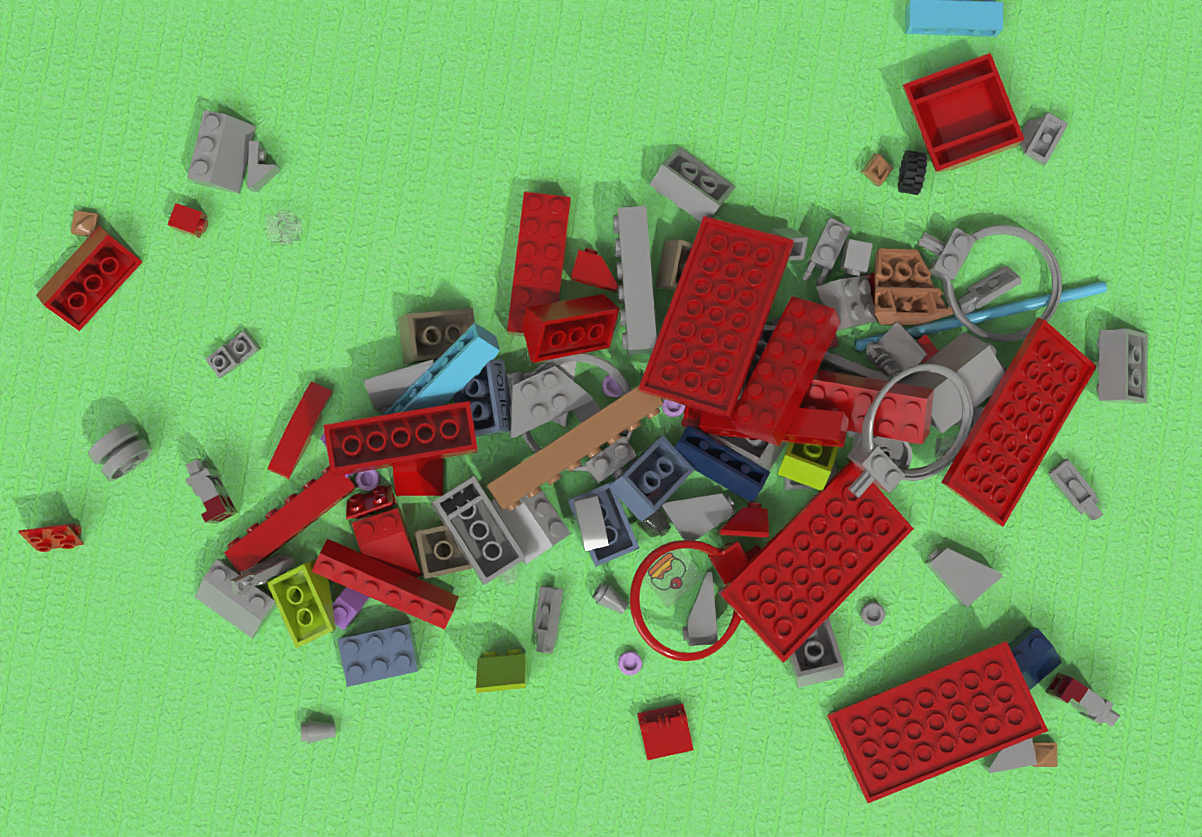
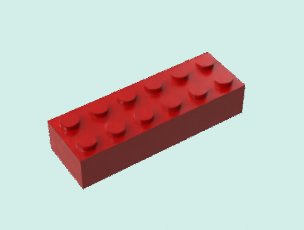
M524 192L507 326L508 335L524 336L522 326L527 307L559 302L571 197Z
M791 296L733 411L731 419H729L738 432L780 447L841 323L834 308Z
M817 370L799 408L814 406L819 410H828V408L840 409L849 420L847 431L862 433L863 421L870 405L889 381ZM895 383L884 395L877 408L873 424V436L923 444L930 433L934 389Z
M470 401L323 425L330 471L333 477L477 453L478 451Z

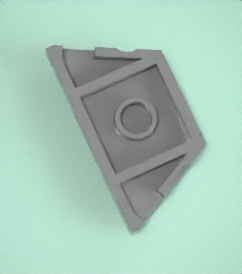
M552 366L511 385V431H509L510 438H515L594 399L556 366Z

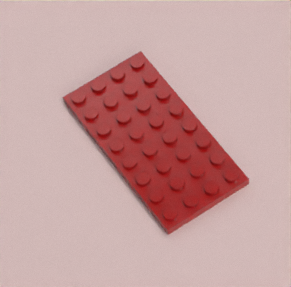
M704 216L638 388L639 391L731 419L795 244L794 240Z
M1037 318L941 483L995 524L1004 527L1097 366L1045 319Z
M852 460L825 485L823 491H819L718 592L780 662L784 663L914 529L873 482L859 498L849 491L848 488L862 474V471Z
M1006 640L835 710L827 715L867 803L1048 731Z

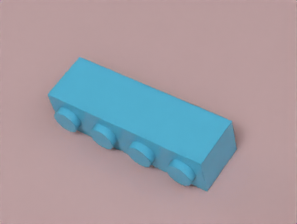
M910 0L906 6L905 34L997 37L1003 30V2H996V0Z

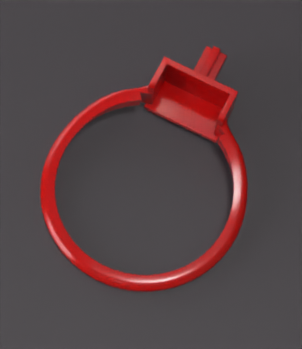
M678 540L663 544L650 552L637 568L630 588L631 615L642 639L657 653L677 661L704 659L722 648L735 633L741 622L740 616L734 610L726 632L715 644L698 652L675 651L661 644L650 633L643 620L640 609L642 581L650 566L659 557L670 551L686 548L708 554L721 580L726 585L761 550L758 545L745 553L738 541L726 543L720 548H716L702 541Z

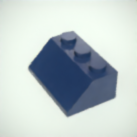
M1029 626L1008 644L1029 690L1062 663L1054 646L1036 627Z

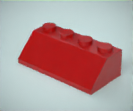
M99 225L41 288L36 296L46 308L80 331L139 267L142 261Z
M604 294L527 307L522 329L530 360L535 363L610 348L620 308Z

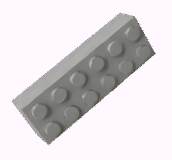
M646 206L618 208L617 215H613L614 234H618L619 237L615 239V256L620 257V262H617L616 266L617 280H622V285H619L618 297L619 303H624V309H620L621 326H625L626 330L625 333H622V349H627V355L651 354L657 338Z

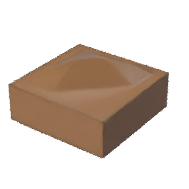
M874 153L861 172L875 186L880 187L893 170V167L879 153Z
M74 211L71 234L89 237L98 227L100 215Z
M1033 742L1037 765L1032 766L1058 767L1057 743Z

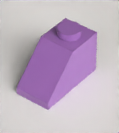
M346 587L332 605L335 624L342 630L346 629L352 624L371 597Z

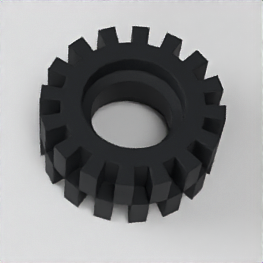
M905 151L898 176V191L900 193L919 195L926 174V153Z

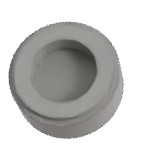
M868 602L862 606L860 617L865 624L877 626L883 622L885 611L880 604Z

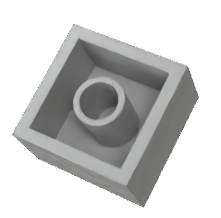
M866 275L839 279L817 286L821 305L834 308L841 321L837 331L856 328L878 321L874 314L875 305L870 292L871 286Z

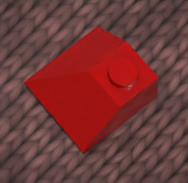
M444 458L393 466L396 496H443Z
M747 503V507H741L717 529V534L769 538L768 509L762 508L761 503Z

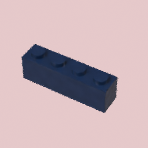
M689 425L675 446V449L695 471L751 503L758 496L771 473Z

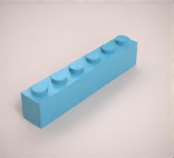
M474 323L383 415L447 405L455 394L463 390L466 384L474 376L478 375L490 360L497 356L500 348L496 336Z

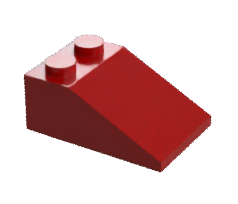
M401 508L352 523L362 554L414 577L422 576Z

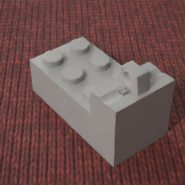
M475 476L430 504L441 523L448 529L482 585L489 583L526 559Z

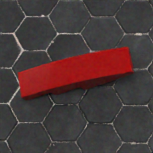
M312 381L310 382L267 468L269 471L290 479L311 441L314 430L322 418V412L332 396V390Z

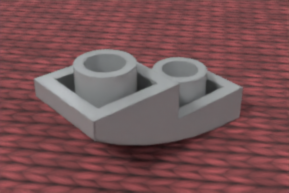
M245 330L227 345H222L206 361L216 375L222 378L247 361L261 348L250 333Z
M593 495L573 500L584 550L608 546L598 496Z

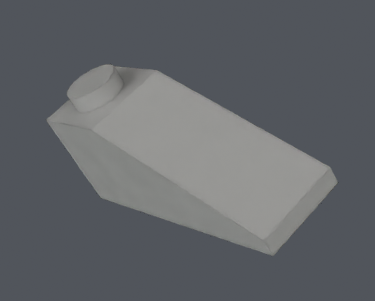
M711 571L705 572L687 617L686 626H682L683 641H688L689 646L712 645L718 641L713 573Z

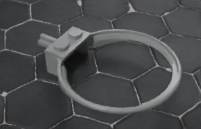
M1011 225L990 226L972 234H967L958 228H954L947 233L942 242L924 232L919 239L918 245L936 254L928 269L932 276L942 281L946 302L953 310L955 317L973 333L993 341L1010 342L1026 338L1034 325L1033 323L1021 331L1009 334L992 333L973 324L963 314L956 301L953 284H950L951 279H955L974 242L992 235L1020 237L1040 251L1048 264L1052 278L1051 297L1040 318L1048 322L1055 313L1062 291L1061 271L1055 255L1037 235L1026 229Z
M586 353L547 360L529 376L531 377L559 364L585 362L598 366L609 373L616 380L624 395L631 391L627 380L616 367L600 357ZM626 429L622 432L623 437L587 461L585 463L586 466L581 464L573 471L588 472L596 484L611 474L616 479L625 470L623 466L637 457V454L629 444L632 432L629 433ZM530 431L522 434L527 445L534 453L542 449L535 442Z
M919 364L901 371L880 390L865 415L862 425L863 441H860L847 455L862 471V474L848 488L857 498L863 494L872 482L890 493L900 481H918L932 477L954 461L970 434L973 423L972 397L966 383L956 372L939 364ZM920 371L942 374L956 386L961 397L963 418L959 434L949 451L936 462L919 468H898L879 446H874L873 424L877 408L887 391L903 377Z

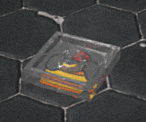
M677 549L659 557L650 566L643 580L669 608L699 582L703 576L683 552Z

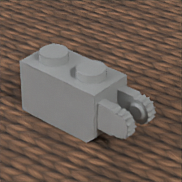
M832 218L828 219L808 259L807 264L809 265L803 275V280L807 281L810 279L812 270L815 267L822 270L816 280V286L822 285L827 273L832 270L851 227Z

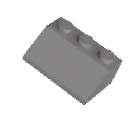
M204 110L187 178L194 184L240 194L248 163L249 141H253L256 126L226 114Z
M681 146L661 165L650 183L659 194L669 198L677 207L687 211L699 222H702L704 216L713 218L736 187Z
M1130 329L1099 330V338L1097 340L1099 349L1097 395L1099 396V401L1146 404L1148 334Z
M429 360L363 380L374 409L382 411V414H384L435 361Z
M543 491L532 498L526 495L519 500L521 505L510 512L508 509L502 511L495 500L491 501L526 557L523 560L525 565L571 534Z
M217 559L202 579L195 598L253 639L277 606L272 593L262 585L251 586L247 593L241 595L233 594L230 580L240 576V573L227 560Z

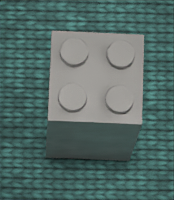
M966 332L961 333L925 362L943 365L956 372L966 383L970 391L973 409L994 393L1006 371L1003 363L997 360L995 356L997 352L989 342L984 343L976 335L971 336ZM920 371L909 374L901 382V384L934 389L930 426L939 432L944 433L963 418L960 394L956 386L944 375Z

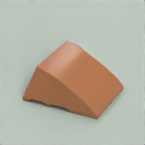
M886 248L876 250L874 314L881 325H894L897 321L901 325H920L954 313L951 307L947 308L941 298L943 293L940 288H935L930 279L931 272L918 250Z

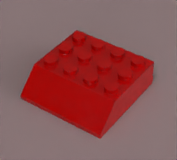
M991 53L902 85L936 173L954 170L1017 147L1025 140Z

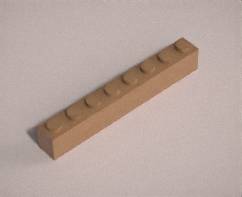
M637 386L489 483L486 488L502 511L508 509L510 512L521 505L519 500L526 495L532 498L542 491L540 486L546 482L551 485L562 478L560 473L567 468L571 472L582 464L580 460L587 455L591 459L602 451L600 447L608 442L609 445L617 442L622 438L620 433L626 429L630 433L641 425L639 421L646 416L650 420L661 412L659 408L664 403L659 397L640 392L639 386Z

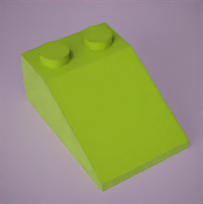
M789 442L778 475L823 491L839 447Z
M317 560L305 563L267 582L295 648H299L336 630L329 581L327 578L312 572Z
M521 648L506 650L507 654L497 655V651L483 652V656H479L477 659L476 693L526 688L529 681L526 652H521Z

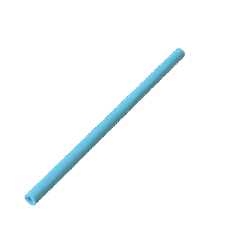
M1101 281L1061 291L1059 303L1107 292L1106 283ZM1051 294L965 314V316L975 324L1046 307ZM950 317L904 329L913 338H917L925 334H934L963 327L964 325L956 317ZM886 333L855 340L857 352L866 350L865 347L871 342L876 344Z

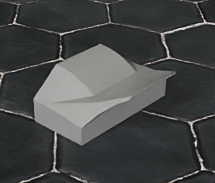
M1046 113L1039 119L1028 120L1022 129L1025 140L1019 144L1024 154L1043 166L1047 164L1068 123L1050 113Z

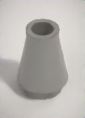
M603 582L597 587L592 596L596 600V604L620 614L626 610L629 604L610 584L606 585Z
M314 720L301 722V742L307 741L309 744L335 737V723Z

